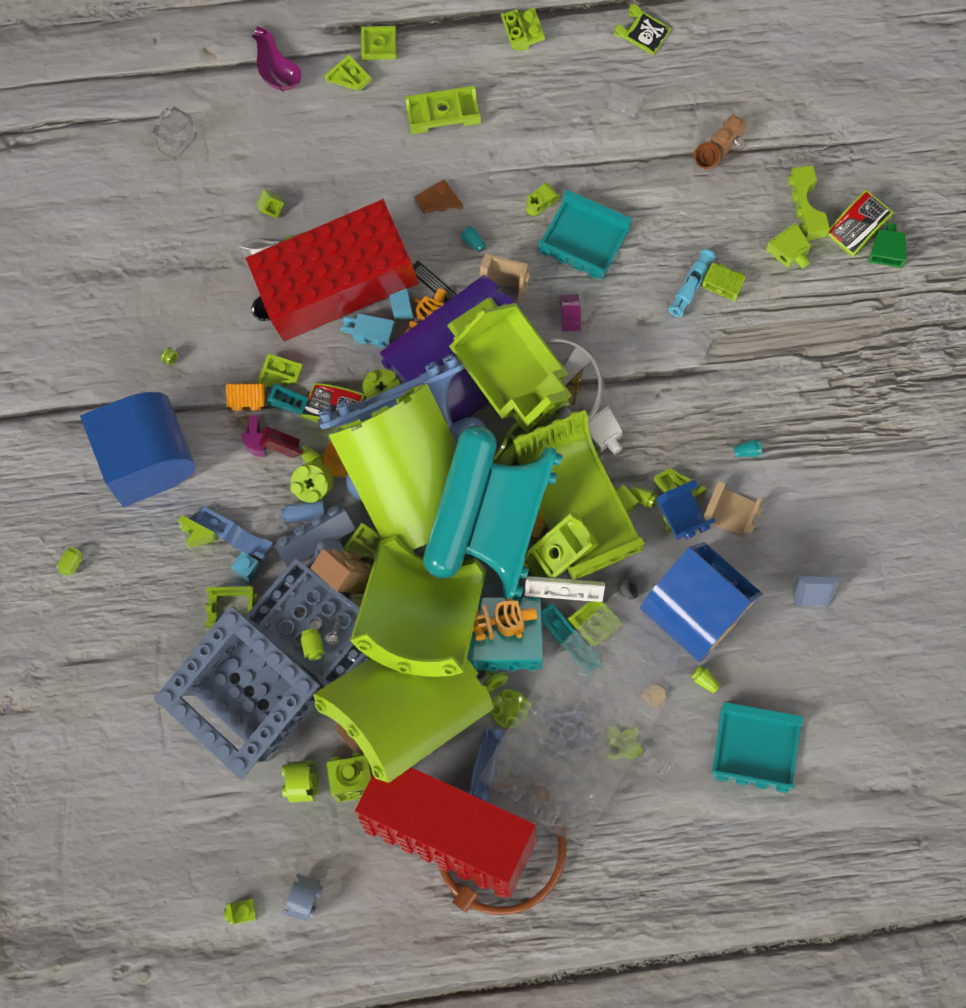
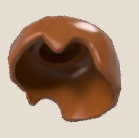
M704 142L698 145L694 151V160L697 166L702 169H712L720 162L721 151L714 143Z

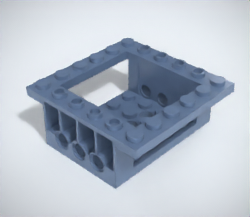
M314 556L306 565L295 558L245 617L289 657L320 680L323 687L370 658L350 641L360 608L349 600L350 593L337 592L310 568L315 561ZM300 608L305 609L306 613L303 617L298 618L295 616L296 610ZM318 620L321 622V626L317 630L321 634L325 653L321 655L320 659L311 661L309 658L304 657L300 638L303 631L311 629V622ZM329 632L336 634L335 640L331 642L326 641L325 636Z
M230 605L154 699L241 780L245 778L256 763L271 760L315 707L313 694L321 685L240 611ZM234 673L240 675V681L237 684L232 682V675ZM248 686H252L255 690L252 697L246 694ZM183 696H196L245 741L244 745L238 750L186 702ZM262 699H266L269 702V707L266 710L260 707Z

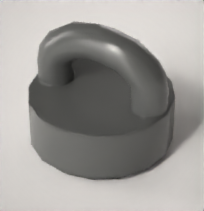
M632 580L624 581L619 587V596L623 601L638 597V587Z

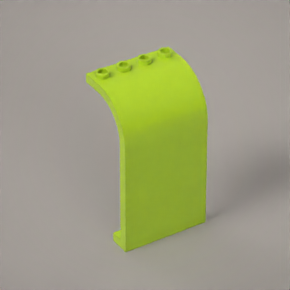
M585 410L581 412L575 411L567 418L556 419L548 426H540L534 432L527 435L521 434L513 440L515 455L519 465L536 461L541 456L545 447L556 448V453L562 454L560 465H553L551 472L557 473L556 481L554 484H547L540 503L539 512L549 532L569 514L578 513L599 543L589 554L581 557L567 569L572 580L582 578L644 551L645 543L642 537L639 538L597 455L590 436L588 415Z

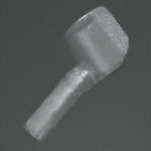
M336 618L333 633L326 634L328 646L339 643L338 629L341 622L340 618Z

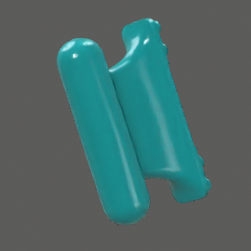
M470 426L463 430L459 436L424 553L423 564L431 575L446 579L458 573L465 553L472 555L487 563L497 572L502 582L501 595L503 597L512 599L515 596L520 598L523 586H519L518 581L519 578L526 579L529 571L528 567L523 566L526 550L544 490H546L547 484H554L556 481L557 473L551 472L553 465H560L562 454L556 453V448L545 447L541 456L529 464L516 466L497 464L492 462L497 445L494 434L483 426Z

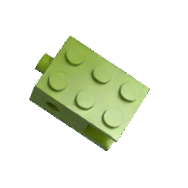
M355 753L351 755L352 758L343 759V756L333 757L330 762H326L331 795L337 803L361 799L373 775L372 768L364 753Z

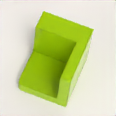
M263 189L257 202L261 213L274 218H278L284 205V201L279 194Z

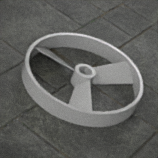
M564 339L544 340L547 345L560 343L576 347L564 365V369L569 374L562 380L564 385L592 361L598 376V395L592 410L588 414L589 422L597 413L604 393V380L599 364L586 349L574 342ZM569 406L558 409L559 419L567 418L572 413Z

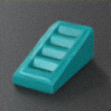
M274 383L266 404L301 415L309 398ZM277 393L280 394L278 400L275 399ZM283 396H287L286 401L282 402ZM294 398L293 404L289 405L290 399ZM298 400H301V405L297 408L296 404Z

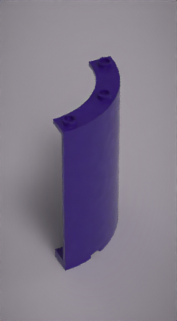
M484 274L379 353L383 359L381 363L386 370L390 369L405 383L427 372L425 365L435 362L438 366L444 365L442 358L453 354L459 360L449 347L454 342L453 339L455 337L448 327L450 322L487 298L491 297L498 307L506 303L512 304L514 303L513 300L506 293L502 295L497 290L499 286ZM465 367L454 375L448 388V407L453 423L463 418L471 417L489 403V400Z

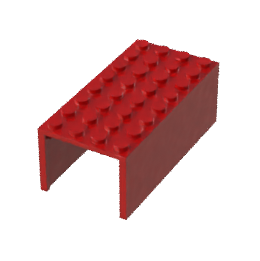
M384 199L245 257L270 321L283 342L388 298L391 294L419 284L410 258Z
M412 767L389 783L376 779L372 775L355 809L357 819L360 821L366 834L372 837L378 835L383 838L385 843L391 846L397 844L402 847V851L412 855L414 852L420 855L419 858L427 863L433 861L438 864L440 869L446 872L452 870L457 873L456 876L465 881H468V879L474 880L476 882L475 885L482 889L491 888L495 891V895L504 899L506 896L512 897L537 843L536 824Z

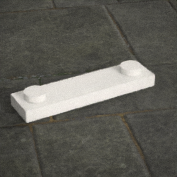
M527 576L524 596L603 602L605 582Z

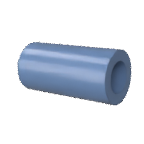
M323 499L316 502L284 505L285 509H281L282 519L286 520L287 524L309 521L316 516L325 514Z

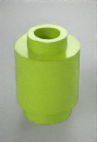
M73 547L65 550L56 565L59 568L58 572L67 577L69 574L74 575L83 560L81 558L83 553Z
M317 629L303 631L300 639L304 657L309 658L311 661L320 659L321 655L325 653L321 634L318 633Z

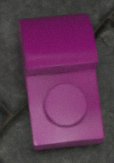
M579 294L560 295L562 331H581Z
M250 415V422L246 423L247 433H241L242 440L251 454L257 457H266V448L260 446L262 433H260V420L258 415Z

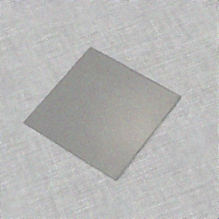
M664 527L656 551L679 559L688 547L698 544L701 534L697 531L695 532L696 535L688 540H685L684 537L677 540L674 533H667Z

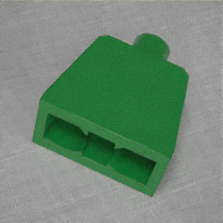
M887 223L885 230L880 229L878 231L867 262L897 268L903 267L907 258L906 239L904 233L896 232L897 225L895 223Z

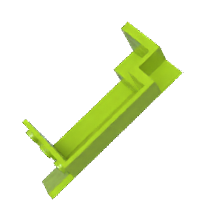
M490 297L448 325L451 332L455 335L454 342L449 347L463 363L467 372L502 419L513 415L525 433H528L540 421L543 423L555 415L558 409L565 408L570 404L568 399L572 395L562 383V380L569 374L516 303H506L498 307Z

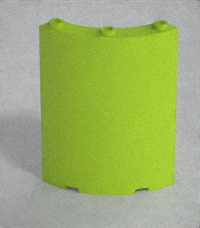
M427 383L411 387L406 393L396 399L397 404L390 408L388 406L382 407L371 413V418L363 422L361 419H357L338 426L329 434L381 539L384 540L397 535L412 550L428 543L457 446Z
M397 535L381 540L350 641L374 661L400 673L428 677L452 676L464 673L486 570L477 558L463 561L461 568L454 576L446 579L437 578L425 569L423 558L414 554V550L404 544Z
M369 658L313 694L315 706L319 713L332 718L347 731L348 735L356 741L366 756L374 777L388 783L494 709L486 686H481L476 677L478 672L468 659H466L464 673L452 676L428 677L400 673Z

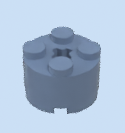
M297 873L296 878H299V882L293 883L286 906H289V910L284 909L283 914L307 922V919H312L316 906H313L315 898H320L323 886H320L321 881Z

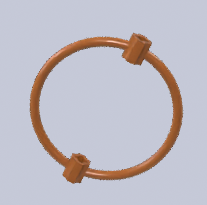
M493 783L491 792L510 791L526 796L523 801L537 812L542 808L550 817L558 838V858L551 878L540 892L527 901L512 906L498 907L476 901L478 898L476 893L465 885L460 889L453 881L450 873L439 868L445 884L456 896L452 903L465 913L470 908L492 915H510L525 911L541 902L559 881L566 860L567 845L564 828L557 813L546 801L549 793L536 784L530 790L517 784Z

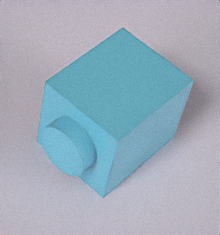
M243 551L231 566L235 574L249 583L252 582L262 568L257 560Z

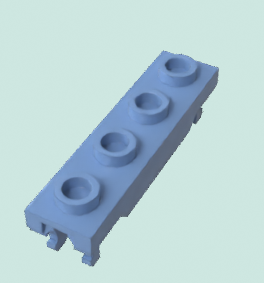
M487 727L484 729L469 789V794L486 802L489 801L505 735L503 730H492Z

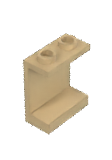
M486 253L480 267V277L485 274L497 285L517 289V301L521 302L522 296L527 294L529 285L526 283L529 281L530 272H527L528 264Z
M718 481L703 517L706 521L715 518L716 521L712 523L713 525L745 538L747 533L751 534L756 523L752 521L754 516L758 517L763 506L759 505L762 499L758 497L756 502L724 489L726 484Z

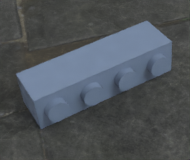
M341 505L334 506L324 515L314 517L307 525L296 528L290 535L279 538L274 546L288 567L295 558L301 562L313 555L319 541L338 540L355 530V527Z

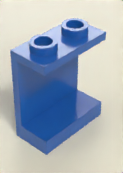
M695 480L669 490L656 498L677 540L683 537L685 540L694 537L697 531L700 534L711 529L709 525L716 521L715 518L708 521L704 519L691 491L698 487Z

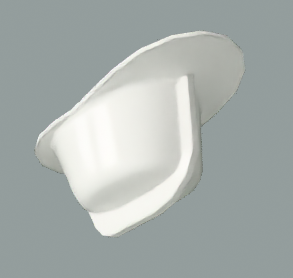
M249 239L240 242L239 246L249 249L251 254H255L278 244L279 241Z

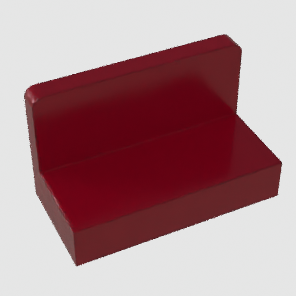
M268 426L264 427L260 446L291 458L300 456L303 453V450L298 449L300 439Z

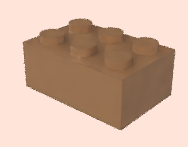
M332 548L331 550L322 549L310 568L337 592L364 594L372 565L361 561V556L355 552L348 553L344 550L337 551Z

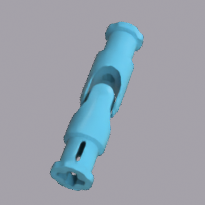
M708 249L701 250V256L698 261L694 262L684 280V285L675 295L674 303L668 308V311L673 316L683 317V311L692 301L694 291L699 288L709 270L708 267L711 261H714L716 258L712 251Z

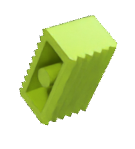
M712 263L704 278L702 288L736 301L746 276H743L739 271L729 270L723 264Z

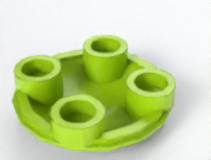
M505 689L496 694L492 699L494 709L490 711V714L497 725L506 729H513L521 726L526 721L529 715V703L522 693L516 690Z

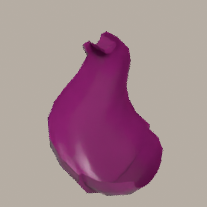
M257 26L252 38L257 42V68L259 75L264 82L277 90L284 92L294 89L301 81V69L298 65L280 54L274 38L268 30Z

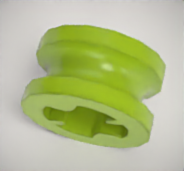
M168 347L163 352L161 361L163 363L167 362L168 366L173 365L178 358V351H173L171 347Z

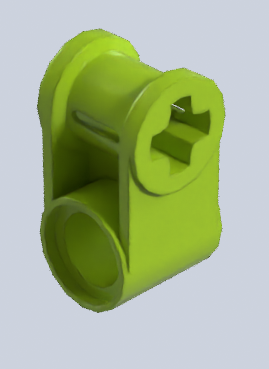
M546 182L527 197L526 212L531 216H537L548 207L554 205L560 198V195Z

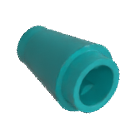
M468 226L460 234L462 241L479 253L486 247V244L475 228Z
M752 439L733 446L735 457H758V455H762L760 440Z

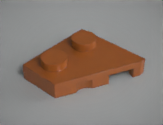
M445 179L414 197L415 202L424 214L433 213L434 211L443 212L450 208L463 209L462 202Z

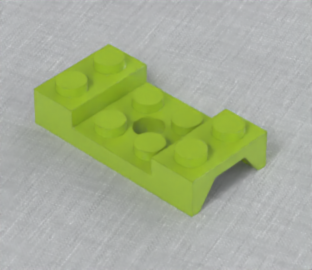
M475 86L405 96L411 135L429 132L428 128L459 123H463V126L481 124ZM444 105L447 107V110L440 111L438 108Z
M571 513L526 552L523 566L529 568V572L533 577L558 579L563 572L581 557L589 554L599 543L579 514ZM554 548H557L559 551L557 558L552 554Z

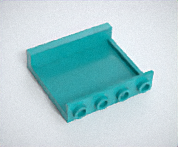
M566 190L563 195V202L541 241H538L537 250L544 256H551L560 263L571 265L577 271H584L593 278L603 280L631 228L632 218Z
M513 597V601H518L520 610L535 607L537 619L523 621L524 631L521 632V638H517L516 634L512 636L502 635L496 625H491L493 631V639L489 640L487 631L484 632L486 638L482 641H477L475 638L476 633L472 632L467 659L476 671H496L498 669H507L509 671L528 669L534 671L542 669L540 597ZM480 598L478 605L479 616L483 615L482 606L486 605L489 618L495 617L497 604L507 601V598ZM504 610L499 613V616L504 615Z
M723 702L720 710L711 776L716 777L717 781L728 782V779L735 780L738 785L748 786V783L756 784V788L759 789L772 787L776 788V791L780 793H788V791L793 790L795 787L793 779L799 733L804 717Z

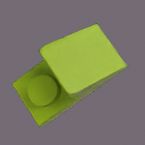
M183 515L178 519V523L181 526L180 529L190 535L186 542L189 548L217 540V536L213 531Z

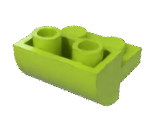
M535 7L519 13L515 9L501 14L509 42L514 50H528L529 45L545 40Z

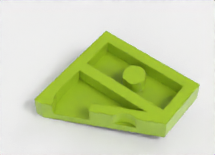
M349 54L324 75L326 81L358 92L372 81L371 77Z
M268 353L257 383H266V388L273 387L274 383L280 386L297 384L304 366L303 364Z
M668 468L653 479L663 493L691 481L690 478L680 475L672 468ZM701 485V487L698 486L691 493L696 498L704 493L706 488Z
M361 523L344 549L348 553H357L361 558L375 560L378 546L382 539L378 533Z

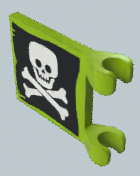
M631 4L628 15L637 19L628 31L621 24H617L614 35L628 40L654 56L671 31V28L643 12L637 5Z

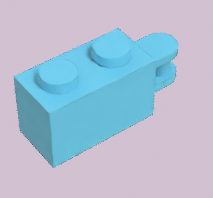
M359 313L357 319L343 318L344 324L341 326L340 331L352 334L354 341L362 345L368 343L378 348H385L391 344L395 331L393 320Z

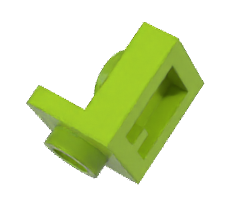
M253 899L226 903L227 908L224 909V917L226 921H229L230 925L257 920Z

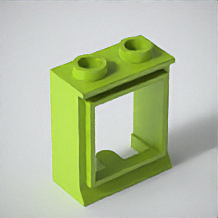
M253 586L206 587V592L209 596L208 604H206L208 622H205V627L211 630L217 622L218 597L248 596L249 612L259 601L258 592L255 591Z

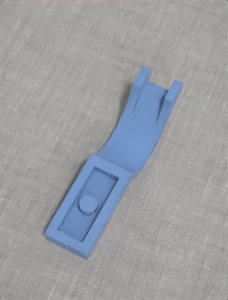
M204 506L194 522L213 531L216 536L227 541L238 550L263 561L266 558L265 554L268 549L274 545L265 538L255 537L239 527L235 522Z

